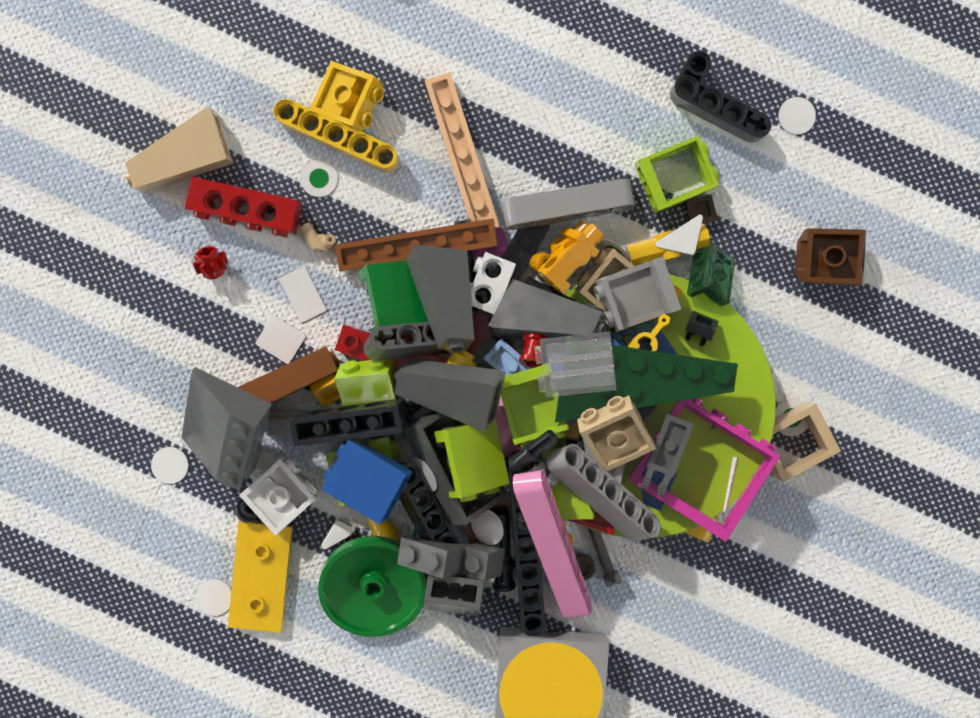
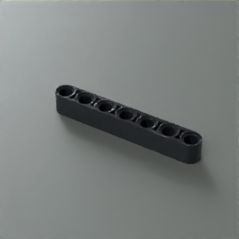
M520 450L513 451L508 459ZM507 459L519 616L523 632L528 636L535 637L543 633L546 626L541 560L526 522L518 520L523 514L514 493L513 476L520 473L511 469ZM526 540L533 542L529 547L520 546ZM527 566L534 567V570L531 572L522 571ZM528 592H535V593H536V594H535L534 596H532V597H526V596H524V595H525L526 593H528ZM530 617L538 618L533 622L527 621V619Z

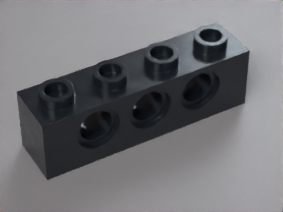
M405 398L301 411L289 419L294 446L403 433L410 425Z

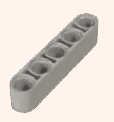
M617 179L512 197L503 200L501 205L506 229L517 230L622 212L634 208L635 202L630 179Z
M570 444L548 453L546 465L549 471L631 541H639L658 536L661 529L659 518L580 447Z

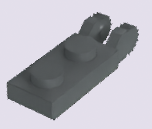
M666 414L655 442L656 450L651 452L646 465L648 468L643 478L641 489L647 490L651 484L654 470L664 473L663 479L657 488V495L664 496L670 479L674 477L693 429V423Z

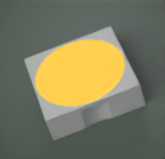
M500 627L494 718H604L609 641L606 634L571 631L550 633L543 631L539 636L533 637L526 635L522 628Z

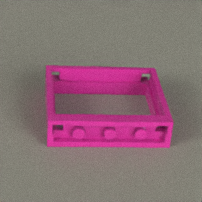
M700 399L678 401L669 415L678 418L685 407L765 457L723 524H720L667 489L663 497L657 495L659 484L651 481L650 486L645 490L726 542L781 455L774 452L777 447L762 438L758 442L751 438L752 431L737 423L734 427L725 422L728 417L714 408L709 412L701 407L704 402ZM659 429V431L657 432L656 436H655L654 439H653L654 443H655L656 440H657V437H658V434H659V432H660V429ZM651 452L642 456L629 477V481L641 487L644 478L642 473L646 468Z

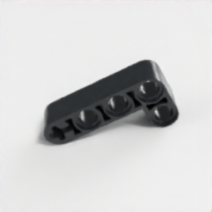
M703 51L692 53L684 63L670 90L671 101L678 107L746 142L756 143L764 138L772 127L770 118L764 113L704 83L712 65L711 58ZM691 63H699L702 67V72L694 71ZM678 87H687L690 91V96H682L678 91ZM702 99H710L713 102V109L706 108L703 105ZM729 110L735 112L737 121L729 120L726 112ZM753 124L758 125V133L754 132L755 126Z

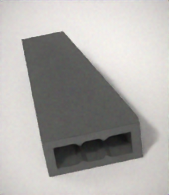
M414 244L407 257V264L438 349L448 350L451 353L466 351L474 341L467 250Z
M512 279L488 326L493 336L497 338L522 340L523 335L526 333H538L547 337V343L567 344V338L596 342L597 338L601 339L603 337L607 324L604 321L602 311Z
M410 359L395 372L394 382H396L394 394L485 432L496 418L506 372Z

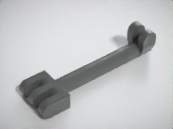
M588 528L604 572L603 579L606 587H611L614 583H622L618 571H615L601 532Z

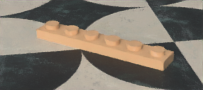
M448 72L427 79L425 84L470 222L494 218L496 229L500 228L451 73Z

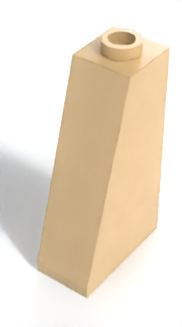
M207 107L125 162L128 170L125 172L128 184L133 189L145 193L234 164L218 113L211 107Z

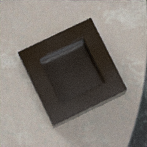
M712 194L683 202L688 222L698 215L703 216L702 224L718 220Z

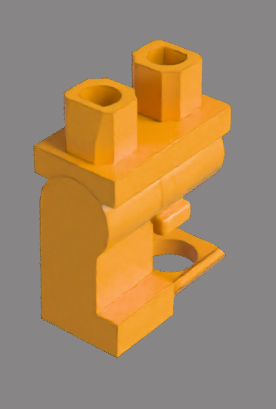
M580 220L573 229L564 227L560 231L562 236H558L549 245L551 254L541 252L531 257V269L543 281L564 293L571 286L566 281L578 267L587 264L590 257L595 258L600 252L595 246L604 235L594 224L588 225Z

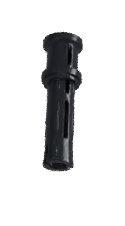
M502 508L493 510L501 520L504 530L501 541L494 544V546L505 549L501 576L495 578L492 582V588L497 592H509L516 588V581L513 580L515 560L511 557L510 511Z

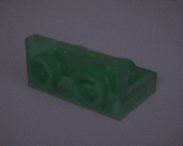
M716 244L695 252L692 258L687 295L692 298L704 293L720 307L729 304L735 260Z

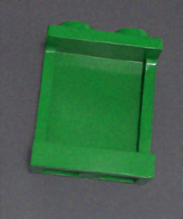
M407 260L367 264L358 271L360 282L366 281L375 323L371 331L379 326L428 322Z

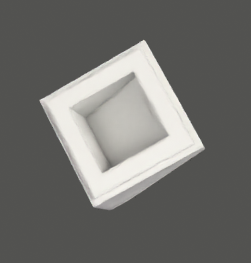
M337 520L331 527L321 548L327 549L353 534L355 528L341 520Z

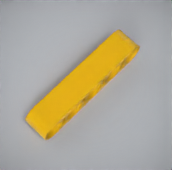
M281 99L274 105L273 113L275 118L282 126L385 173L393 172L399 166V156L390 144L290 99ZM287 109H294L292 118L283 119V113ZM311 120H318L319 125L317 129L313 131L307 130V124ZM343 131V138L339 142L331 141V136L334 132ZM360 142L368 143V149L364 153H357L355 151L357 144ZM382 154H393V160L389 164H381L380 157Z

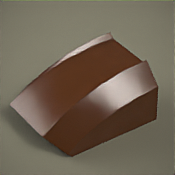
M806 228L797 240L795 273L800 281L816 284L862 286L866 251V229Z

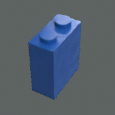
M358 439L344 442L337 451L336 456L339 458L334 467L331 466L324 475L323 481H325V484L321 490L374 522L381 524L389 518L413 471Z

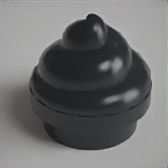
M243 499L236 504V516L243 523L250 524L259 519Z

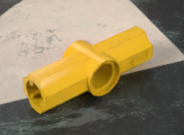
M701 224L696 250L711 246L710 235L705 224ZM675 230L654 235L651 239L626 245V252L631 257V264L638 266L662 256L665 261L683 256L684 253L660 248L655 245L657 241Z

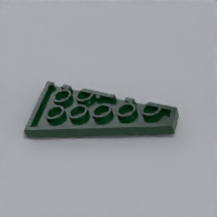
M567 338L555 422L581 418V414L585 410L603 408L615 396L624 398L629 395L635 407L642 408L731 393L735 389L738 364Z

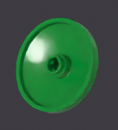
M366 536L353 539L338 547L325 561L318 584L319 600L326 615L338 627L359 636L380 637L400 631L419 615L424 606L427 576L426 573L397 564L400 549L399 541L381 536Z

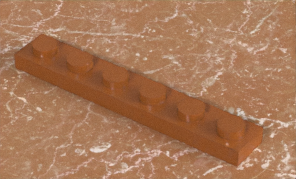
M492 218L336 244L335 251L339 271L363 268L367 264L407 260L414 244L467 251L498 246L495 221Z

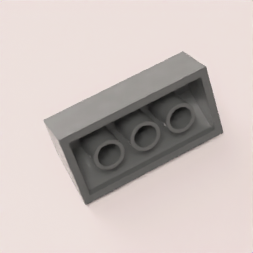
M432 411L412 421L403 433L415 457L424 461L433 472L437 482V489L433 493L450 525H466L506 498L500 486V492L488 495L480 492L476 494V499L466 502H460V498L449 497V492L454 491L455 487L445 442L436 443L434 432L465 423Z

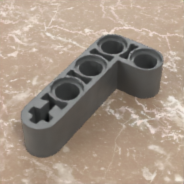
M429 322L376 327L371 331L364 344L365 355L373 361L447 354L451 352L438 349L436 341L428 338V336L434 338ZM401 338L408 340L410 344L403 342Z

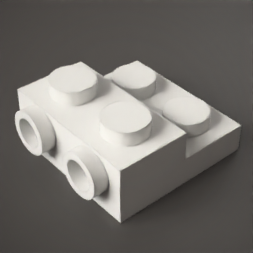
M284 457L279 459L239 495L274 535H277L319 497L316 494L319 490L309 478L304 480L298 474L301 469L291 458L289 460H286Z

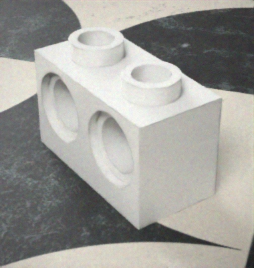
M485 252L483 258L478 256L473 268V272L477 274L474 282H470L472 307L494 315L506 292L516 264ZM489 264H497L501 268V274L498 277L490 278L486 275L485 269ZM480 289L489 290L491 293L490 301L485 304L477 302L475 298L476 292Z

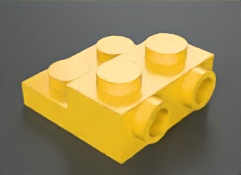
M331 61L310 109L363 132L364 128H368L372 124V110L375 104L380 103L384 97V84L371 74Z

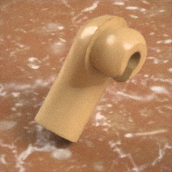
M310 222L299 227L298 230L312 250L328 252L335 248L336 238L334 235L317 234Z

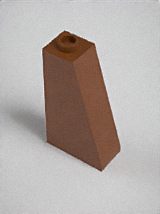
M326 346L247 382L238 388L273 404L333 373L335 374L338 371L336 366L339 365V361L334 351L329 352Z

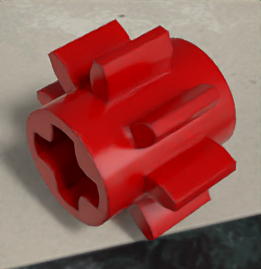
M214 246L203 247L194 256L195 262L192 264L196 274L202 273L206 279H217L227 270L226 264L228 259L225 252H219Z

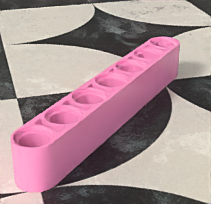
M544 470L515 474L513 476L514 493L563 618L591 615L590 595Z

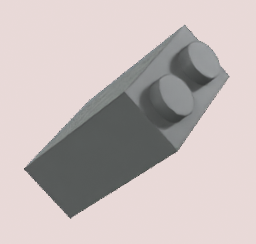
M428 574L424 599L425 609L478 617L484 581L452 576L442 579Z

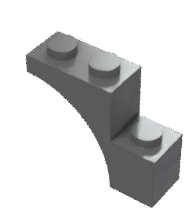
M404 536L401 537L397 564L442 579L464 574L486 581L501 576L505 549L485 543L451 544Z

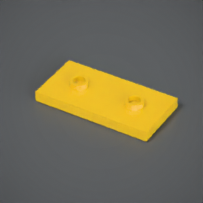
M242 521L238 522L228 628L275 633L283 631L293 526L287 525L277 535H274L263 522L250 524L243 523Z

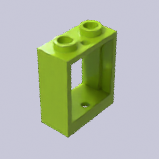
M699 135L644 157L635 163L634 166L654 214L710 192L719 186V173L715 166H711L708 159L710 155L708 146L705 141H701ZM690 150L704 186L666 201L652 165Z

